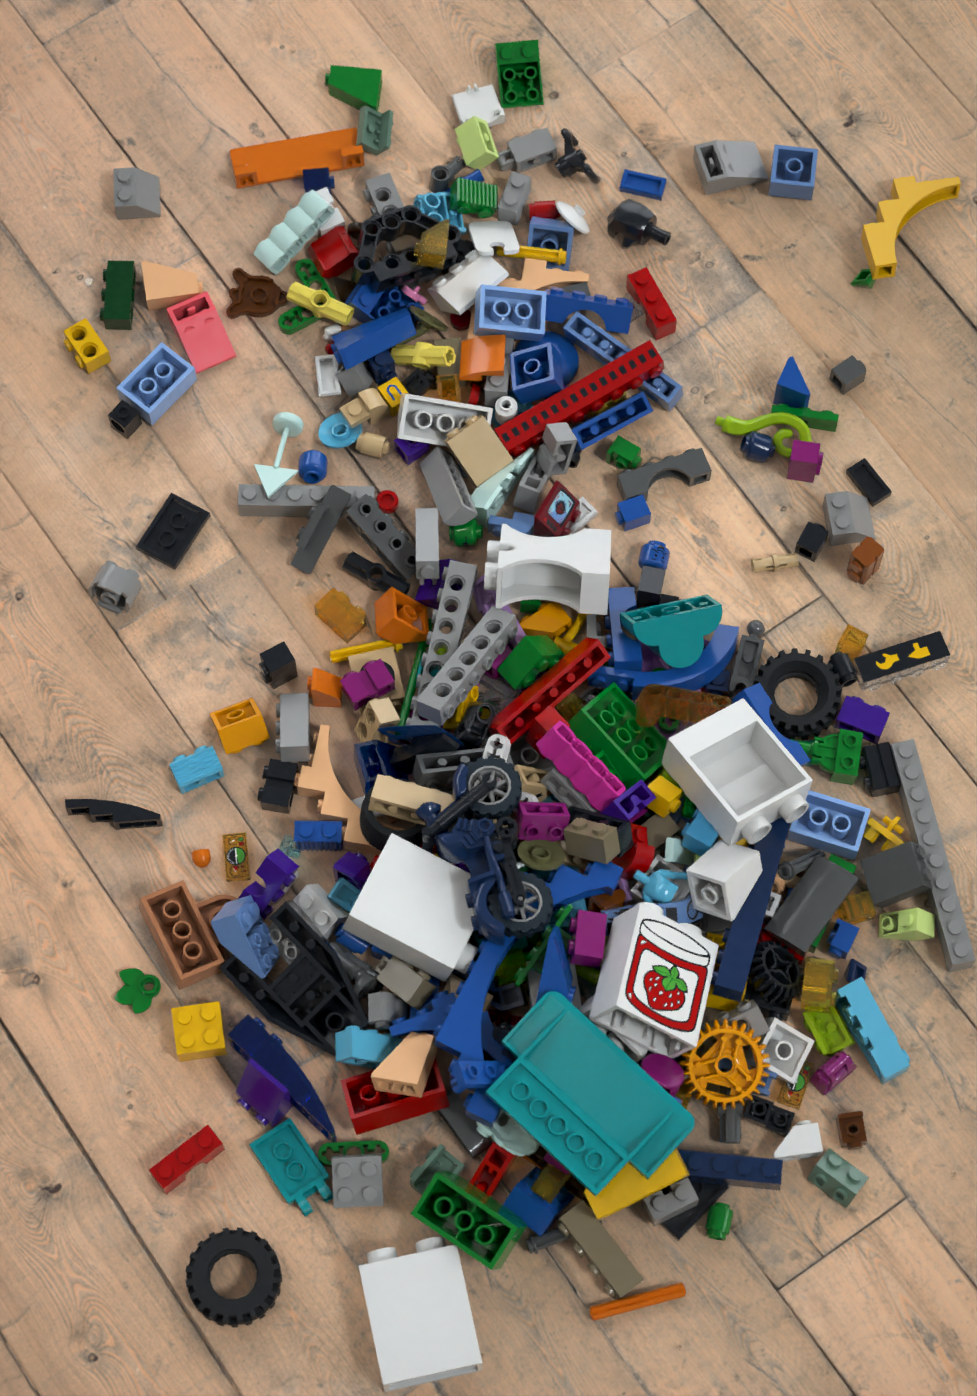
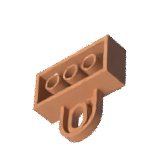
M184 880L143 896L139 902V910L179 990L222 972L219 968L225 961L218 949L222 944H220L210 922L227 902L238 899L234 896L223 894L196 904Z

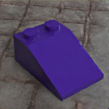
M251 1058L236 1089L237 1103L246 1111L249 1109L257 1114L255 1118L266 1127L269 1124L274 1128L293 1107L290 1094L284 1085Z

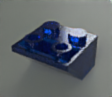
M377 739L354 744V762L365 796L370 788L375 785L378 774L409 781L408 775H404L389 764L396 746Z

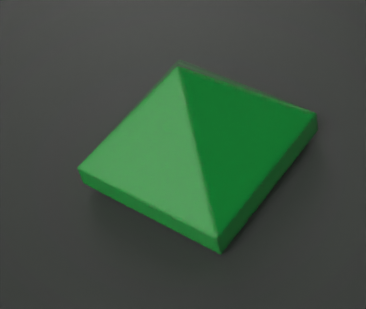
M862 269L851 285L872 289L876 279L873 280L870 269Z

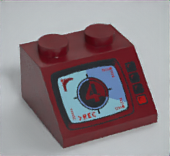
M557 480L534 516V536L560 537L570 535L571 530L569 528L572 523L576 524L581 516V511H579L580 502Z

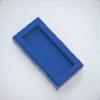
M624 169L619 191L661 201L667 178Z

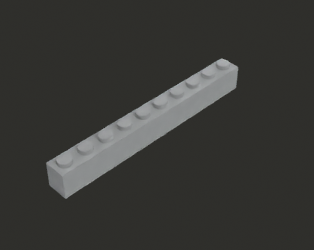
M912 739L892 743L891 750L901 784L899 795L912 842L923 847L926 854L925 864L933 877L931 881L933 889L926 891L932 914L935 915V926L948 973L972 968L976 959L915 741Z

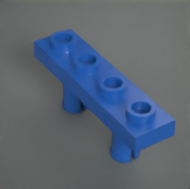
M457 1061L452 1064L456 1077L451 1080V1085H455L452 1089L455 1093L459 1094L467 1088H490L514 1062Z

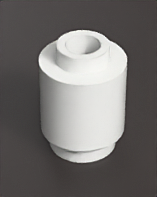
M503 396L496 401L495 418L499 424L502 425L517 416L518 405L514 398Z

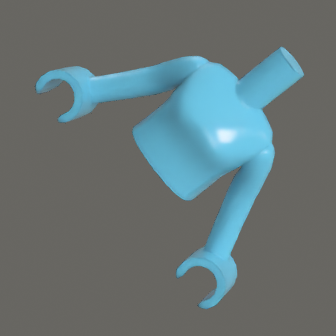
M637 869L633 875L634 879L644 884L642 898L644 902L654 903L652 900L658 903H670L679 886L667 878L688 880L687 873L674 872L659 869L650 876Z

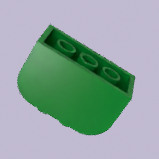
M449 1171L436 1172L411 1212V1215L490 1270L500 1269L527 1227L526 1222L514 1212L467 1180Z

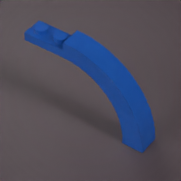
M719 624L699 659L688 667L656 672H641L601 666L588 677V686L607 688L614 682L623 692H632V700L641 701L667 700L692 693L714 680L731 661L738 643L739 627Z

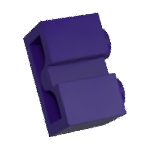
M846 696L834 728L863 733L862 739L878 744L890 713L879 705L872 706L864 703V700L859 697Z
M641 779L615 799L600 814L629 821L648 806L656 796Z

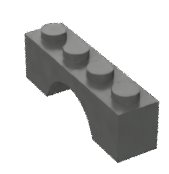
M692 448L686 450L681 455H670L662 461L656 463L649 462L635 470H624L620 475H617V487L623 501L643 495L647 501L650 487L662 478H677L691 487L709 481L712 470L703 449L695 450Z

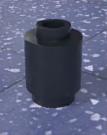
M839 651L830 656L828 663L830 662L833 665V673H838L840 677L839 684L842 687L850 686L858 680L856 676L858 672L848 653Z

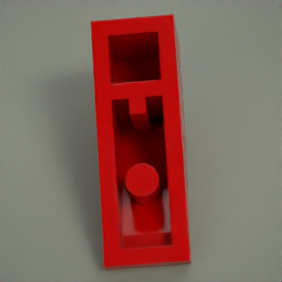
M494 1141L470 1183L491 1197L518 1155L511 1154Z

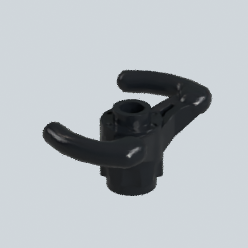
M563 128L561 135L564 138V155L555 163L558 171L564 178L570 177L576 172L585 173L594 184H598L601 181L600 176H597L590 165L585 163L587 157L581 149L576 150L574 148L578 146L579 141L570 130Z

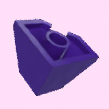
M348 851L333 866L335 882L339 878H344L362 891L371 873L369 862H367L368 859L360 853L356 852L353 854Z

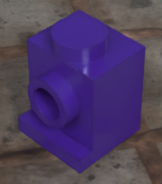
M396 438L394 440V448L409 466L430 451L429 443L416 441L413 444L412 442L414 441Z

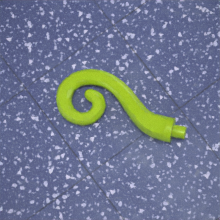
M769 413L750 420H742L727 415L726 419L717 416L715 425L722 427V432L739 436L748 435L752 431H759L774 424H786L798 431L800 441L811 442V433L807 424L796 415L790 413ZM781 428L774 434L773 445H775V450L781 456L790 458L792 448H787L782 443L784 438L793 436V431L787 428Z

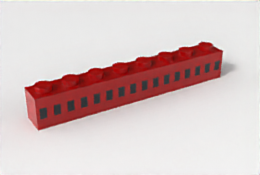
M648 340L495 428V433L511 457L520 456L528 447L544 442L542 437L546 424L563 422L570 424L581 421L587 413L591 411L596 412L603 408L606 402L610 400L615 401L621 398L627 390L640 387L646 379L659 376L663 372L662 370L665 369L664 361L651 340Z

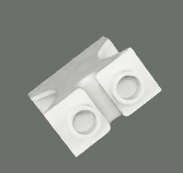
M502 524L500 541L488 540L484 590L496 591L497 609L517 601L538 599L562 603L582 614L607 615L611 530L584 528L579 532L566 536L540 537L519 532L507 524Z

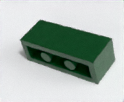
M108 260L107 269H103V282H106V288H102L101 292L104 308H100V321H104L106 330H132L136 283L134 261Z

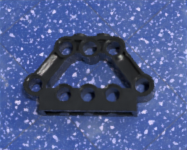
M412 205L393 208L381 215H373L361 225L359 234L360 250L359 255L354 259L351 278L358 285L371 283L376 293H380L448 269L456 262L461 231L454 225H446L422 213L419 208ZM405 234L424 242L422 247L417 249L408 247L404 249L402 254H388L382 261L374 262L375 250L381 241L392 242L398 238V235Z

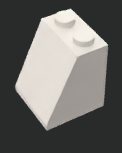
M720 839L686 870L693 908L733 921L763 871L759 851L735 843L729 846Z

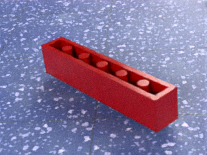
M586 637L498 713L491 722L488 729L491 735H504L510 740V744L514 743L530 729L534 718L548 707L552 706L554 708L611 658L599 639Z

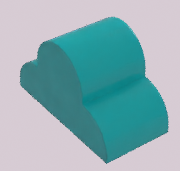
M708 594L622 612L619 615L623 627L639 641L648 645L654 654L672 667L685 668L695 663L701 656L704 648L703 636L710 634L718 627L722 618V604Z

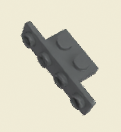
M331 485L322 503L317 505L316 508L312 507L307 515L309 521L306 527H301L296 536V539L299 540L296 546L299 548L291 561L292 566L307 574L312 573L351 498L350 493L336 485Z

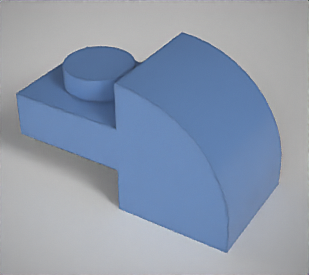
M515 511L513 519L490 515L488 532L501 537L502 524H507L519 532L533 535L535 515Z

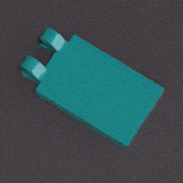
M288 1118L249 1144L288 1205L290 1206L296 1202L305 1217L313 1212L307 1198L317 1191L325 1203L333 1199V1193L325 1183L330 1179L329 1174L291 1118Z

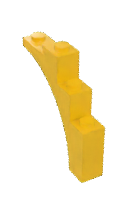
M915 176L893 179L891 189L893 200L879 201L876 212L878 223L865 224L862 228L861 241L873 280L895 277L897 266L895 241L900 231L913 216L923 209L941 201L958 198L961 186L959 177L916 182Z

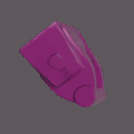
M844 1051L837 1052L824 1065L820 1066L809 1080L824 1096L851 1074L857 1065Z

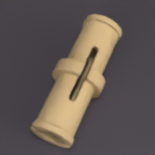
M796 552L785 555L771 554L769 557L751 559L753 573L770 570L777 572L779 569L798 567L799 564Z

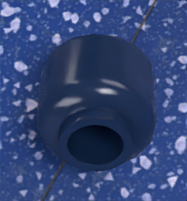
M752 431L743 437L740 451L743 452L744 458L764 463L768 457H773L775 445L772 444V438L769 435Z

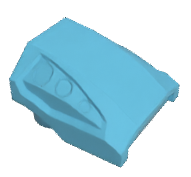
M450 193L417 194L414 198L413 206L419 208L422 213L446 225L450 224L458 227L461 235L467 232V229L464 228L462 214L458 213V210L450 209Z

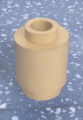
M370 432L361 433L356 443V450H359L361 454L380 459L383 458V455L387 456L390 449L387 437Z

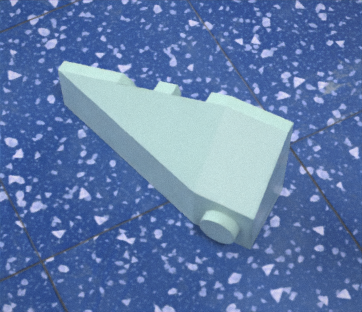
M530 447L514 459L513 462L476 488L473 494L470 495L478 513L475 517L478 524L488 528L490 515H497L534 457L533 448Z

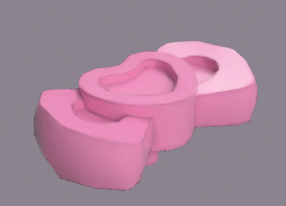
M406 284L402 287V292L422 305L427 302V299L418 293L420 290L418 285L415 289L410 288Z

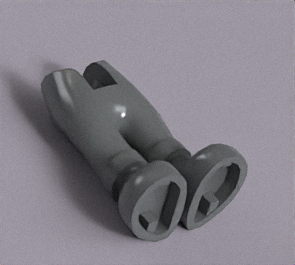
M338 942L329 943L336 951L347 976L352 981H355L353 988L359 1000L365 995L368 996V994L380 992L383 989L384 984L376 979L380 973L373 970L370 964L359 959L348 948Z

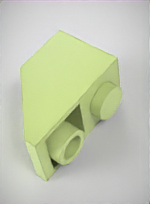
M916 907L880 914V938L909 941L934 938L935 915Z

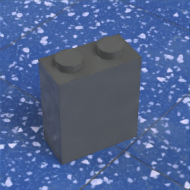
M908 841L860 861L874 906L884 908L933 889L931 884L933 877L929 868L926 867L924 860L926 854L920 844Z

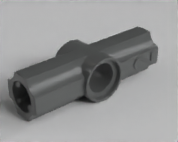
M725 1068L720 1070L723 1072H727L731 1068ZM719 1085L720 1094H730L731 1088ZM739 1101L735 1102V1109L731 1107L730 1103H727L725 1110L722 1109L721 1103H718V1117H720L719 1143H740L743 1106Z

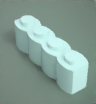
M312 189L301 197L298 206L286 213L282 223L272 228L269 237L256 246L254 255L271 272L277 275L287 266L290 259L301 251L305 243L318 232L319 228L332 217L335 210Z

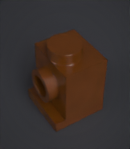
M863 1111L838 1114L836 1124L841 1148L847 1147L848 1150L861 1149L862 1145H865L867 1142ZM855 1127L857 1133H850L848 1128Z

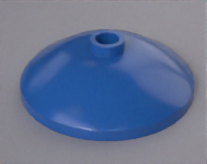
M545 331V335L539 342L521 340L518 343L514 352L551 342L561 357L563 383L567 386L574 379L578 371L579 357L575 346L565 336L556 332Z

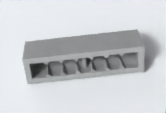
M437 446L419 465L443 523L449 526L463 525L475 518L478 513L453 455Z

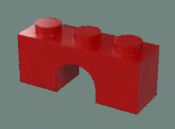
M645 267L627 275L626 289L635 305L641 304L645 312L646 324L654 339L657 341L675 333L677 319L648 268Z
M206 1125L150 1168L149 1171L167 1195L186 1180V1175L193 1168L201 1163L206 1165L223 1152L225 1148L210 1126Z

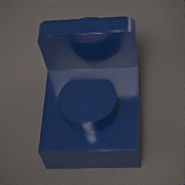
M723 670L714 680L706 684L704 690L705 697L713 701L727 699L731 671Z

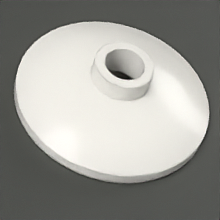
M562 201L556 203L557 210L569 224L581 233L588 234L590 232L588 223L583 217L586 213L579 205L576 204L573 207Z

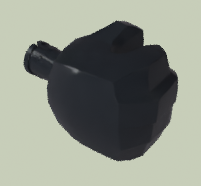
M632 199L621 202L607 217L608 235L614 239L621 232L624 236L622 247L625 249L633 244L643 246L649 239L666 246L671 238L670 232L656 226V215L646 206Z

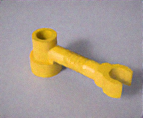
M578 613L576 620L563 639L558 636L554 639L553 642L565 655L578 645L572 642V640L586 622V615L592 614Z

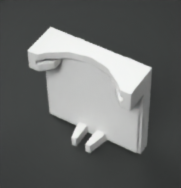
M475 83L474 89H471L470 85H468L465 92L452 95V101L461 124L473 116L487 121L489 127L505 123V113L503 107H500L493 84L478 88Z

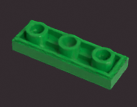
M786 404L772 405L771 413L785 412L796 415L809 428L836 432L839 415L834 414L832 411H813L808 407L793 408Z

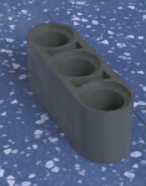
M450 1089L446 1092L450 1106L437 1110V1112L467 1153L474 1159L488 1149L493 1142L490 1137L486 1138L477 1131L478 1125L476 1121L465 1116L466 1107L463 1106V1100L458 1093Z

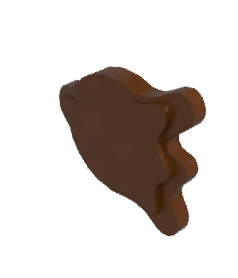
M235 268L233 270V279L239 287L229 290L232 304L226 310L228 318L235 319L243 315L259 318L267 317L289 302L287 300L288 293L277 286L273 279L267 276L249 275L242 268Z

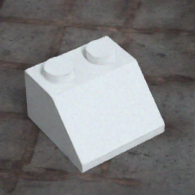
M775 1017L764 1018L770 1031L761 1035V1040L757 1044L766 1045V1048L761 1052L769 1054V1057L763 1059V1062L769 1063L770 1067L763 1068V1070L775 1072L778 1075L777 1078L794 1084L815 1041ZM750 1046L745 1059L748 1064L756 1068Z

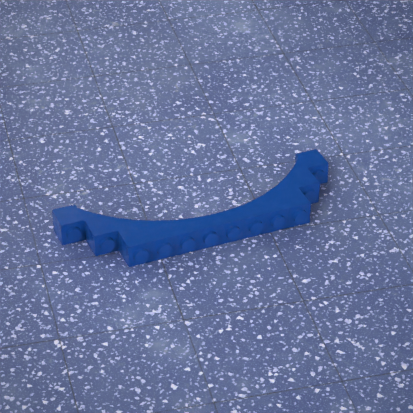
M590 861L584 872L585 875L563 864L558 870H552L547 881L550 884L545 882L546 887L549 886L551 890L553 912L562 906L564 907L587 897L601 894L612 896L622 877L624 868L611 862L604 864ZM526 892V893H527L526 899H528V898H530V897L533 896L531 893ZM538 901L528 904V906L538 909ZM528 911L525 913L526 919L534 915ZM504 935V946L483 939L478 949V952L481 953L477 961L472 960L467 970V973L470 975L466 982L461 981L455 993L458 995L455 1003H449L444 1014L447 1016L444 1024L439 1023L433 1034V1037L436 1038V1047L459 1058H454L448 1069V1072L451 1073L450 1081L456 1078L452 1064L457 1061H484L481 1043V1022L486 996L498 967L509 950L519 940L516 939V936L511 935V937ZM467 1088L474 1092V1094L469 1093L463 1104L466 1107L465 1116L492 1129L502 1109L485 1094L489 1088Z

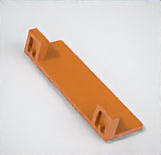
M353 127L231 149L230 156L237 189L365 166L362 145L356 146L357 128Z

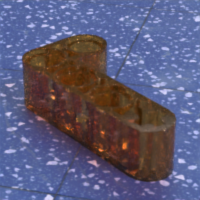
M649 684L644 687L636 700V722L640 726L651 727L658 722L660 717H667L698 723L731 705L732 700L722 695L660 684Z

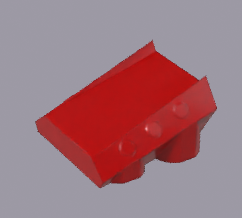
M343 225L333 228L312 242L307 249L321 277L326 279L338 277L353 267L354 259L359 255L358 249L351 241Z

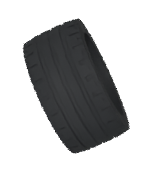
M398 779V780L405 781V782H411V781H408V780H406V779H405V780H404V779ZM373 785L364 797L360 811V828L366 841L377 850L382 851L391 833L419 846L423 842L422 828L425 825L416 824L414 827L406 830H392L384 827L376 820L373 811L368 810L374 788Z

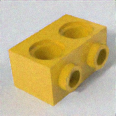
M86 318L63 331L65 336L63 343L69 352L73 351L76 355L74 359L80 369L84 367L87 373L90 374L111 362L108 349ZM79 337H84V338H83L82 340H80V341H77V340H76V339L79 338ZM89 354H95L93 357H86Z

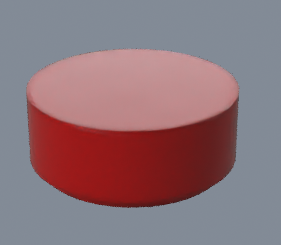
M473 384L468 404L477 405L481 385Z
M384 490L376 497L379 503L378 508L383 513L391 514L397 510L399 505L398 496L393 491Z

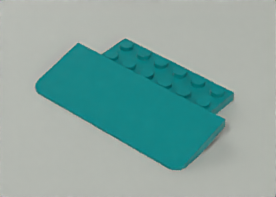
M556 991L546 993L501 1041V1044L517 1060L485 1093L595 1197L628 1162L648 1180L691 1133L695 1125L694 1117L570 1001Z

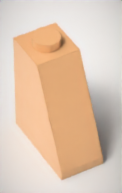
M148 261L141 262L149 311L169 308L204 293L202 281L198 282L196 273Z
M410 1032L372 1072L371 1079L375 1090L421 1098L438 1051V1047L435 1046V1037L425 1032Z

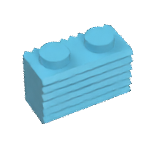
M201 746L189 756L180 755L175 757L173 762L169 764L181 794L225 776L213 746L208 748L207 746Z

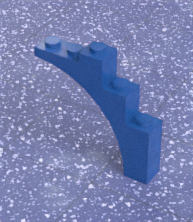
M448 990L434 995L435 999L431 1000L434 1008L432 1011L426 1008L416 1012V1017L407 1020L406 1017H402L392 1021L393 1025L389 1027L392 1038L408 1035L410 1032L434 1033L439 1023L444 1024L447 1018L444 1014L449 1003H455L456 1001L454 992L449 994ZM483 1012L481 1022L482 1050L495 1061H511L501 1054L504 1046L493 1039V1025L488 1012Z

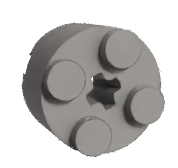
M106 561L98 570L88 589V594L92 599L95 596L99 600L97 604L108 611L121 613L122 610H125L127 613L141 590V583L138 580L139 574L132 569L126 570L119 567L112 561Z

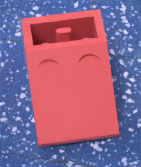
M207 291L166 308L169 322L191 365L195 368L196 374L236 357L222 321Z

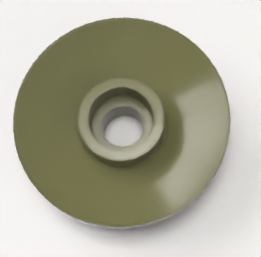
M524 840L517 849L519 860L532 869L542 871L554 870L559 868L565 861L563 848L554 841Z

